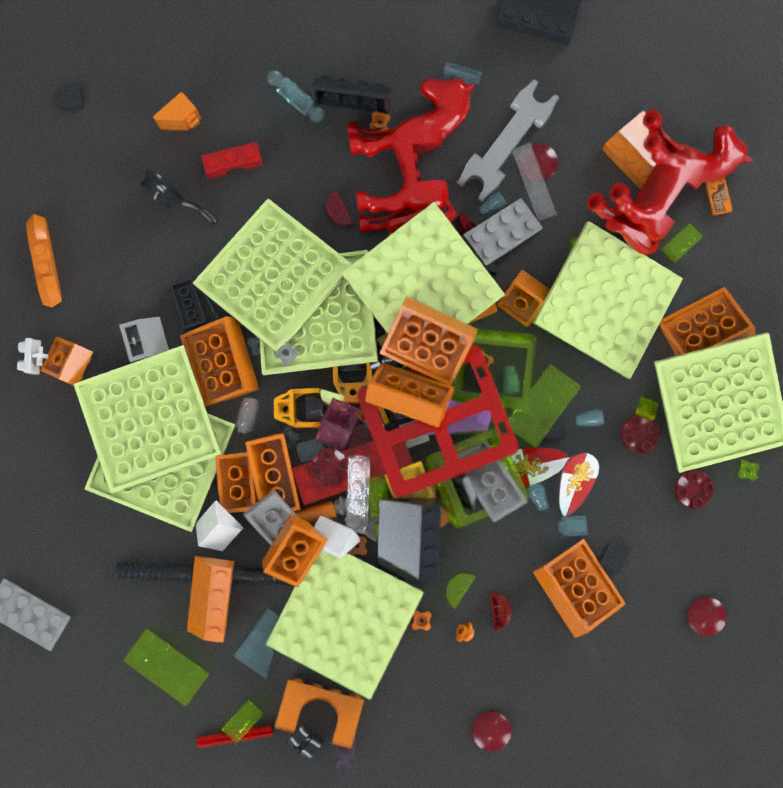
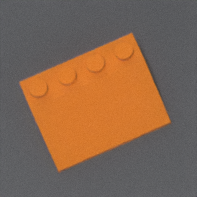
M644 111L620 129L602 148L639 189L642 188L656 164L651 160V153L647 152L643 147L644 139L649 133V129L642 123L643 117L646 114Z
M725 287L663 318L659 323L676 356L755 335V326Z
M406 296L380 354L451 386L475 339L477 328Z
M224 317L180 335L205 407L259 390L240 323L234 317Z
M584 539L533 572L575 638L587 634L626 604Z

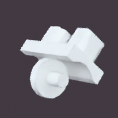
M25 338V341L18 343V350L20 353H25V358L17 362V369L24 371V373L39 375L40 366H42L43 359H48V354H43L41 340Z

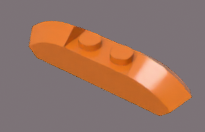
M33 214L26 222L36 282L42 304L54 307L62 301V295L48 225L44 217Z

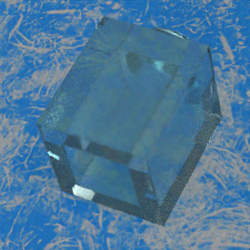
M586 516L561 517V521H558L559 533H562V536L587 535Z

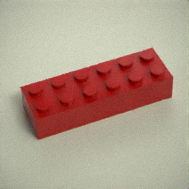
M374 440L341 451L348 458L350 472L347 479L339 486L325 487L317 483L311 474L312 462L291 468L303 505L306 506L385 479L384 474L386 473ZM406 442L393 447L400 468L413 464Z

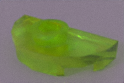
M461 573L449 581L446 588V597L454 609L476 576L469 573Z

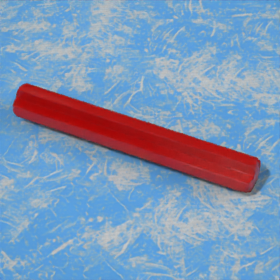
M272 725L199 736L196 738V744L198 748L268 737L273 735Z

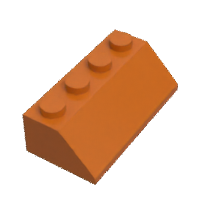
M382 362L368 384L365 401L439 427L446 414L455 387Z
M284 433L264 436L245 442L258 501L275 490L293 511L300 510Z
M195 556L187 631L202 640L222 643L224 641L234 561Z

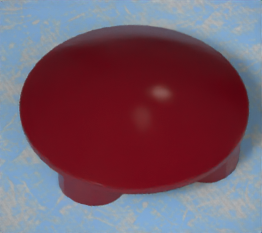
M533 144L522 153L520 165L523 173L530 180L543 181L550 178L556 172L558 158L555 151L548 145Z
M642 415L633 416L622 427V441L632 452L647 453L654 449L659 441V426L649 417Z
M333 448L318 452L311 463L313 478L317 483L325 487L341 485L347 479L350 472L348 458L344 453Z
M690 470L683 473L678 478L675 486V493L679 502L692 509L705 506L711 500L714 490V484L705 473L698 470Z
M702 597L695 600L687 611L690 627L696 633L703 636L717 634L726 623L725 608L718 600L711 597Z
M489 711L477 717L472 727V735L479 747L487 751H496L508 743L511 736V726L505 716L498 712Z

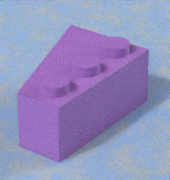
M450 400L447 409L460 405L462 403ZM484 411L450 424L448 426L449 434L475 435L487 432L491 419L490 412ZM429 432L423 436L435 435V433Z

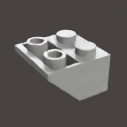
M160 317L138 319L119 325L131 363L169 350Z

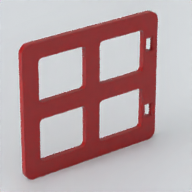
M478 346L470 347L462 365L466 363L471 364L482 395L447 409L439 427L418 420L388 432L385 430L377 406L365 401L368 386L358 391V400L392 492L396 497H405L517 453L518 443L483 353ZM481 366L483 367L486 377L479 378V375L476 370ZM414 369L408 370L409 372H412V373H414V374H417V375H420V376H423V377H426V378H429V379L431 378L430 376H427V375H425V374H423V373H421V372H419V371H417V370H414ZM481 412H490L501 443L498 446L460 459L449 434L448 426ZM504 422L508 433L501 435L498 424ZM429 432H434L443 454L445 465L409 480H404L393 447Z

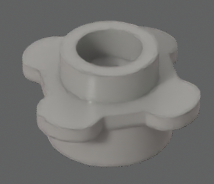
M288 342L278 352H275V357L280 358L284 365H289L298 356L297 349L290 347Z
M345 496L335 499L334 507L336 513L341 515L348 514L350 505Z

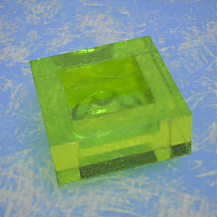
M641 397L635 414L653 421L656 417L659 403Z

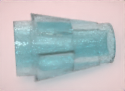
M498 191L493 193L478 209L485 217L503 209V206L507 203Z
M505 366L502 390L505 391L506 395L520 393L521 384L515 366Z
M596 408L576 415L577 427H600V425H604L602 409L597 410Z
M539 482L526 487L528 490L526 493L539 511L550 507L544 484Z

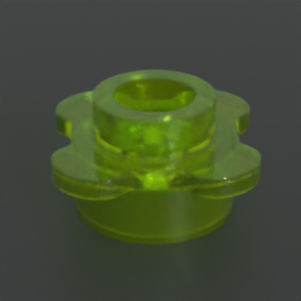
M747 460L741 461L738 476L741 479L748 478L750 481H755L759 464L756 462L749 463Z

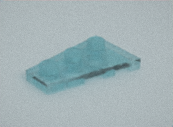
M267 608L234 655L235 658L265 679L275 650L267 646L266 643L280 617L269 608Z

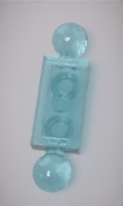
M273 70L268 73V82L274 86L278 85L277 92L304 116L309 113V117L313 122L323 120L324 111L319 107H313L314 100L287 77L282 80V75L279 71Z

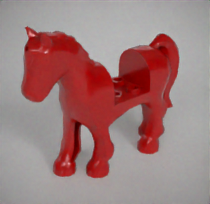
M434 78L425 79L420 86V91L436 108L427 114L406 119L393 129L372 131L359 127L356 122H347L351 155L362 153L367 157H372L382 150L392 148L396 154L403 176L402 188L391 196L375 197L368 195L364 191L356 192L358 211L368 209L371 213L384 210L392 212L380 217L358 214L361 233L368 232L369 230L380 231L385 228L390 233H393L433 202H435L450 223L456 218V211L448 199L447 182L443 180L419 182L420 172L419 169H415V166H417L418 162L417 153L439 149L446 136L451 134L466 119L471 106L470 93L475 83L466 84L461 78L449 79L447 81Z
M656 109L649 110L644 115L642 121L643 125L649 129V133L644 139L643 147L647 152L651 153V160L656 164L648 179L633 200L629 196L630 190L623 183L614 185L610 190L609 197L616 203V208L608 206L605 196L601 193L592 194L587 200V207L592 212L597 213L601 219H607L606 228L612 232L620 233L628 246L640 254L651 255L656 252L659 241L666 237L675 224V221L665 213L685 184L698 190L703 182L709 183L724 179L727 175L732 174L741 163L753 161L752 158L747 156L746 144L736 136L731 126L727 124L717 126L714 131L712 152H700L696 148L670 139L663 131L661 114Z

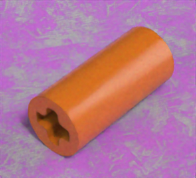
M332 500L295 511L300 519L310 524L317 523L320 515L327 519L337 517Z

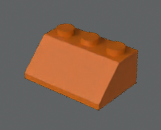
M248 452L216 456L219 503L228 513L246 512L259 502Z
M290 514L262 560L264 572L299 587L327 542V538L307 521Z

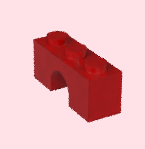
M257 142L201 156L208 179L226 175V172L231 169L244 168L246 170L263 165Z

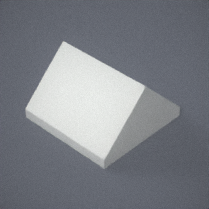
M217 500L195 524L198 546L223 551L243 529Z
M321 515L314 526L315 529L327 538V542L322 550L338 558H341L360 542L359 536L353 530Z

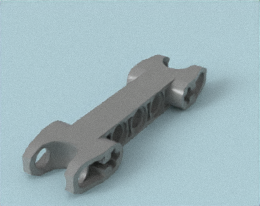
M535 79L521 90L512 102L510 108L516 111V114L482 158L475 153L465 165L464 171L457 182V185L461 188L470 179L479 180L483 184V190L478 197V201L481 203L496 191L506 175L499 169L531 126L534 124L541 129L550 118L552 110L559 100V97L554 95L546 103L537 102L533 98V92L538 84Z

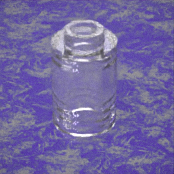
M244 398L241 401L234 426L238 428L237 432L248 434L249 431L253 432L260 407L258 405L259 401L251 398Z

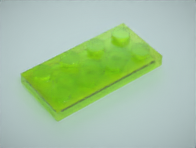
M550 364L509 419L513 432L531 446L537 448L581 386Z
M148 628L145 629L123 660L184 706L189 704L209 676L207 671Z

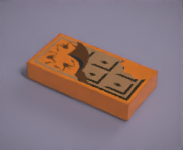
M725 178L705 183L713 216L732 212Z

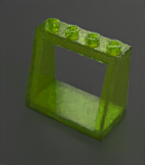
M477 329L473 343L528 348L522 397L499 395L504 409L512 408V411L515 412L527 410L530 400L537 335ZM465 364L461 365L451 384L452 387H455L451 400L459 403H465L482 395L479 392L462 391Z
M492 428L459 442L454 447L456 452H459L484 440H487L491 447H495L501 443L496 428ZM441 451L426 457V467L429 471L444 466L442 460L444 457ZM509 456L501 459L500 461L525 498L529 499L512 457ZM451 479L435 485L436 489L441 493L443 506L447 508L450 514V523L456 529L489 516L485 509L466 516Z

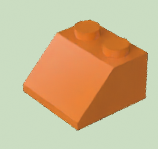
M182 92L153 116L158 127L164 130L188 131L190 128H195L201 119L197 108Z
M522 269L496 306L528 327L538 314L550 289Z
M56 336L49 350L48 359H45L40 371L74 386L75 383L82 380L83 373L91 361L93 352Z

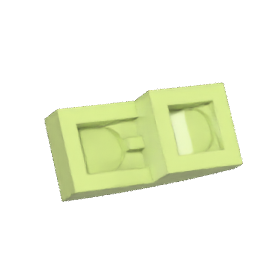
M321 389L320 394L325 406L347 412L348 405L343 404L345 396Z

